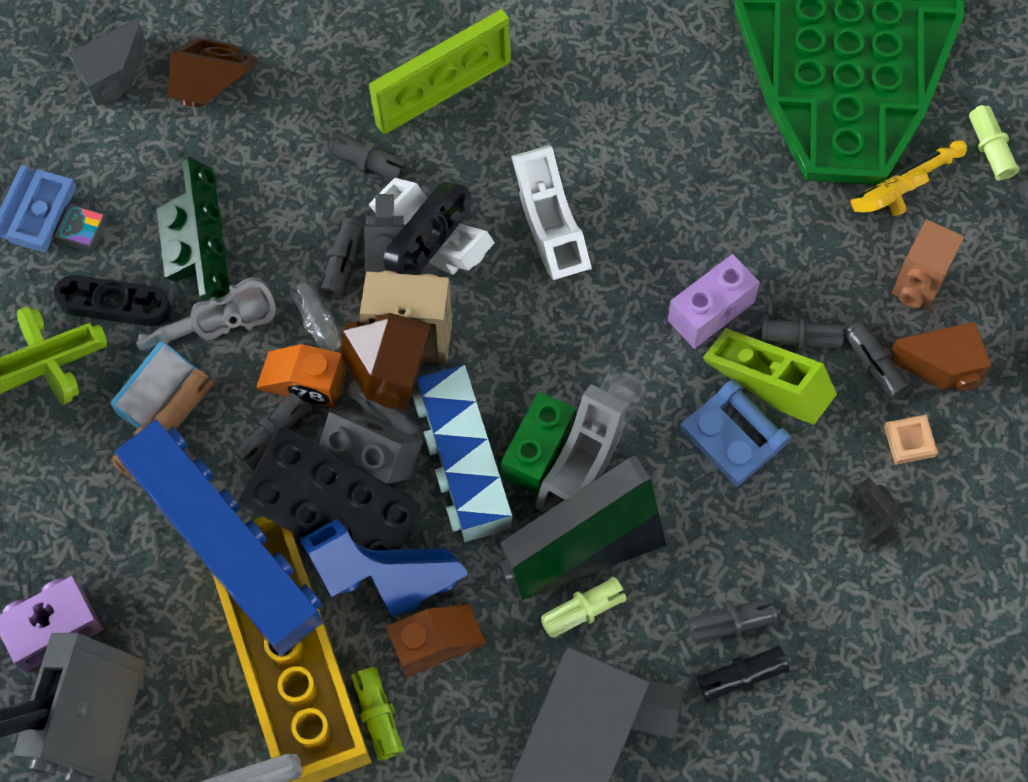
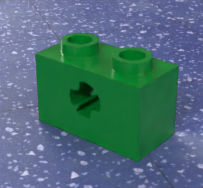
M538 391L501 461L502 479L539 495L543 480L557 461L572 431L576 419V408Z

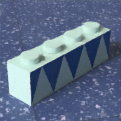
M465 365L418 377L419 393L412 394L418 417H427L430 430L423 431L430 456L438 454L441 467L435 469L441 493L449 491L453 506L446 507L452 531L461 530L464 542L513 529L511 510Z

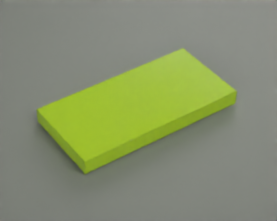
M502 9L496 11L369 83L375 124L382 134L389 133L509 64L511 61L509 17Z

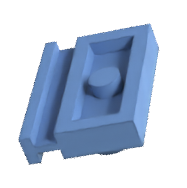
M21 165L0 207V238L6 239L12 244L46 253L77 188L74 180L39 169L33 171L28 169L27 166Z

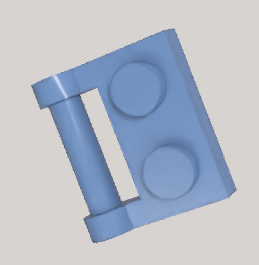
M731 379L716 395L680 424V430L737 488L791 441L792 436L784 428L778 429L742 392L743 387L736 379ZM730 403L767 442L759 448L722 410Z

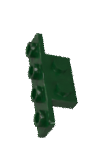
M188 157L182 160L186 193L156 208L164 276L166 279L175 282L196 273L199 296L202 300L208 301L212 297L221 298L226 296L230 292L229 286L231 285L227 272L226 247L223 242L221 228V211L218 206L217 180L212 168Z

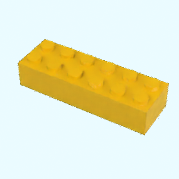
M264 517L252 520L267 538V541L262 545L271 556L279 552L290 564L294 573L289 577L300 589L306 584L313 591L294 533ZM213 575L271 759L287 753L297 754L301 759L302 775L298 779L288 782H322L372 763L320 609L318 608L317 610L323 623L283 656H280Z

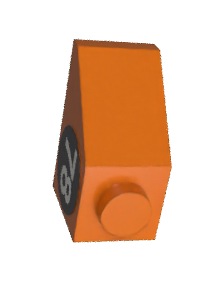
M304 344L268 351L256 389L288 397L292 392L302 401L335 408L346 375L342 353Z

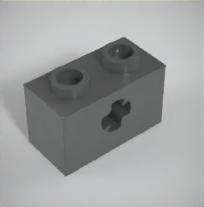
M346 409L329 412L318 446L386 484L410 479L423 440L360 411Z

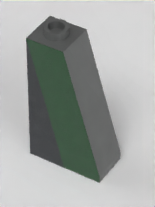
M637 456L626 459L500 542L505 560L498 562L506 585L515 584L521 599L524 600L666 546L652 480Z

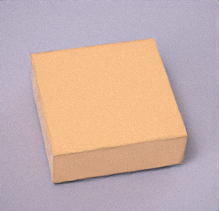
M927 415L885 423L884 429L895 465L933 458L938 454Z

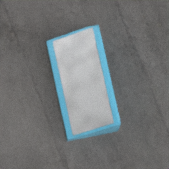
M160 341L114 397L111 406L118 416L135 427L147 426L188 378L191 371L196 368L170 346Z

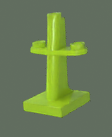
M28 306L18 309V322L28 347L0 357V394L43 375L61 405L72 402L73 397L79 394L76 379L71 372L63 373L60 367L106 348L107 339L100 325L92 326L91 323H87L43 340L41 331H44V322L37 308L30 309Z

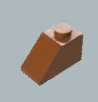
M976 322L896 339L891 349L893 354L891 360L895 365L942 390L957 387L958 391L974 389L982 384L992 366Z
M469 604L425 609L386 626L390 641L406 678L486 644Z

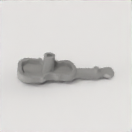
M256 277L247 278L237 285L231 284L229 286L230 292L226 296L221 298L212 297L208 301L194 304L190 317L164 327H159L150 335L140 334L136 342L139 350L149 352L160 341L168 344L170 341L196 332L205 340H213L221 334H228L231 328L238 327L239 325L245 326L250 331L252 327L269 323L274 318L276 306L272 292L263 280Z

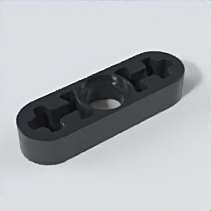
M443 182L434 189L387 247L384 254V266L387 271H393L398 274L419 275L468 214L471 206V195L465 186ZM431 220L433 225L432 234L425 240L423 229L425 224Z
M69 275L59 280L54 288V298L63 312L69 315L144 326H158L164 323L171 313V305L165 292L155 286ZM75 288H78L81 294L85 296H75L73 302H69L66 294H73ZM111 293L123 295V302L119 307L115 309H105L102 307V302L107 295ZM132 296H134L137 304H132ZM87 297H92V300H93V305H92V306H91V303H90V301H89V299H88ZM156 299L160 308L154 307L151 313H146L142 305H150L151 301Z

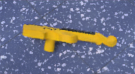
M956 140L951 143L950 148H939L935 152L901 169L893 177L856 195L850 200L853 211L871 212L889 205L892 216L905 213L907 208L902 194L929 181L927 173L943 164H951L953 158L963 157L967 151L965 141Z

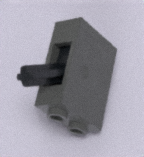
M51 633L30 701L0 709V738L19 733L12 756L30 761L28 769L51 776H55L56 771L66 774L64 782H111L146 661L80 633Z

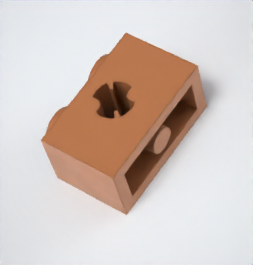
M926 219L904 261L892 294L898 296L899 300L909 307H921L929 311L949 272L964 236Z

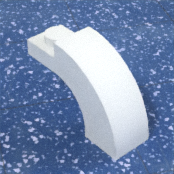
M548 145L511 156L521 191L519 196L540 258L550 277L556 280L592 269L582 230L577 226L564 194L552 146Z
M394 178L379 193L394 194V216H404V224H407L427 199V196L417 183L399 178ZM375 198L369 203V206L372 208L374 212ZM431 220L425 224L423 229L425 240L432 234L433 225ZM460 223L429 262L452 275L459 268L469 271L473 266L482 261L485 253L495 242L487 231Z

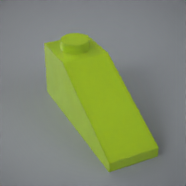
M725 328L703 356L706 363L730 379H736L742 387L772 407L812 425H815L837 395L823 363Z

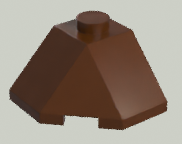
M197 37L171 51L168 97L180 99L181 104L185 106L202 107L256 67L258 58L251 54H244V58L239 55L240 48L234 44Z
M393 313L379 315L375 322L362 325L359 321L345 325L340 353H342L344 363L366 399L375 401L386 408L407 410L421 371L431 325Z

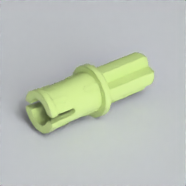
M980 105L969 113V118L980 141L978 145L979 151L981 153L985 152L997 181L1015 176L1020 168L1008 147L1009 137L1007 133H1002L990 106Z
M611 577L584 593L575 592L573 599L543 614L541 617L542 625L550 637H557L585 621L588 624L593 623L595 616L620 603L626 602L625 593L619 594L623 588L615 577Z

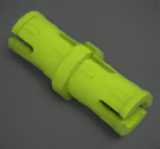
M370 667L360 670L358 674L354 673L350 677L360 701L362 724H367L377 760L383 761L397 756L396 753L402 754L405 750L395 726L393 714L396 712L393 703H388L381 684L378 668Z

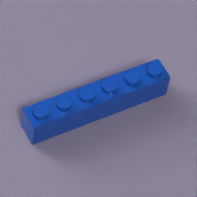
M156 419L114 452L126 470L280 656H283L323 623L317 610L322 603L306 584L300 589L289 577L294 573V570L279 552L271 556L262 544L267 541V538L252 520L244 524L236 514L241 508L232 495L225 488L219 493L210 483L215 477L199 457L192 462L185 454L184 450L189 446L177 430L171 427L166 431Z

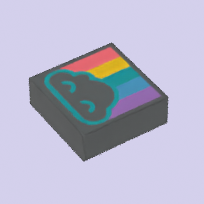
M70 203L54 238L57 243L94 253L109 219L105 213Z

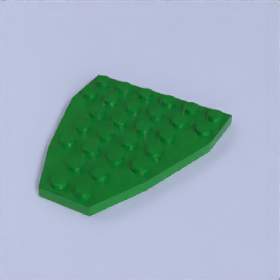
M734 0V13L766 105L805 180L877 185L889 179L925 118L964 17V0Z

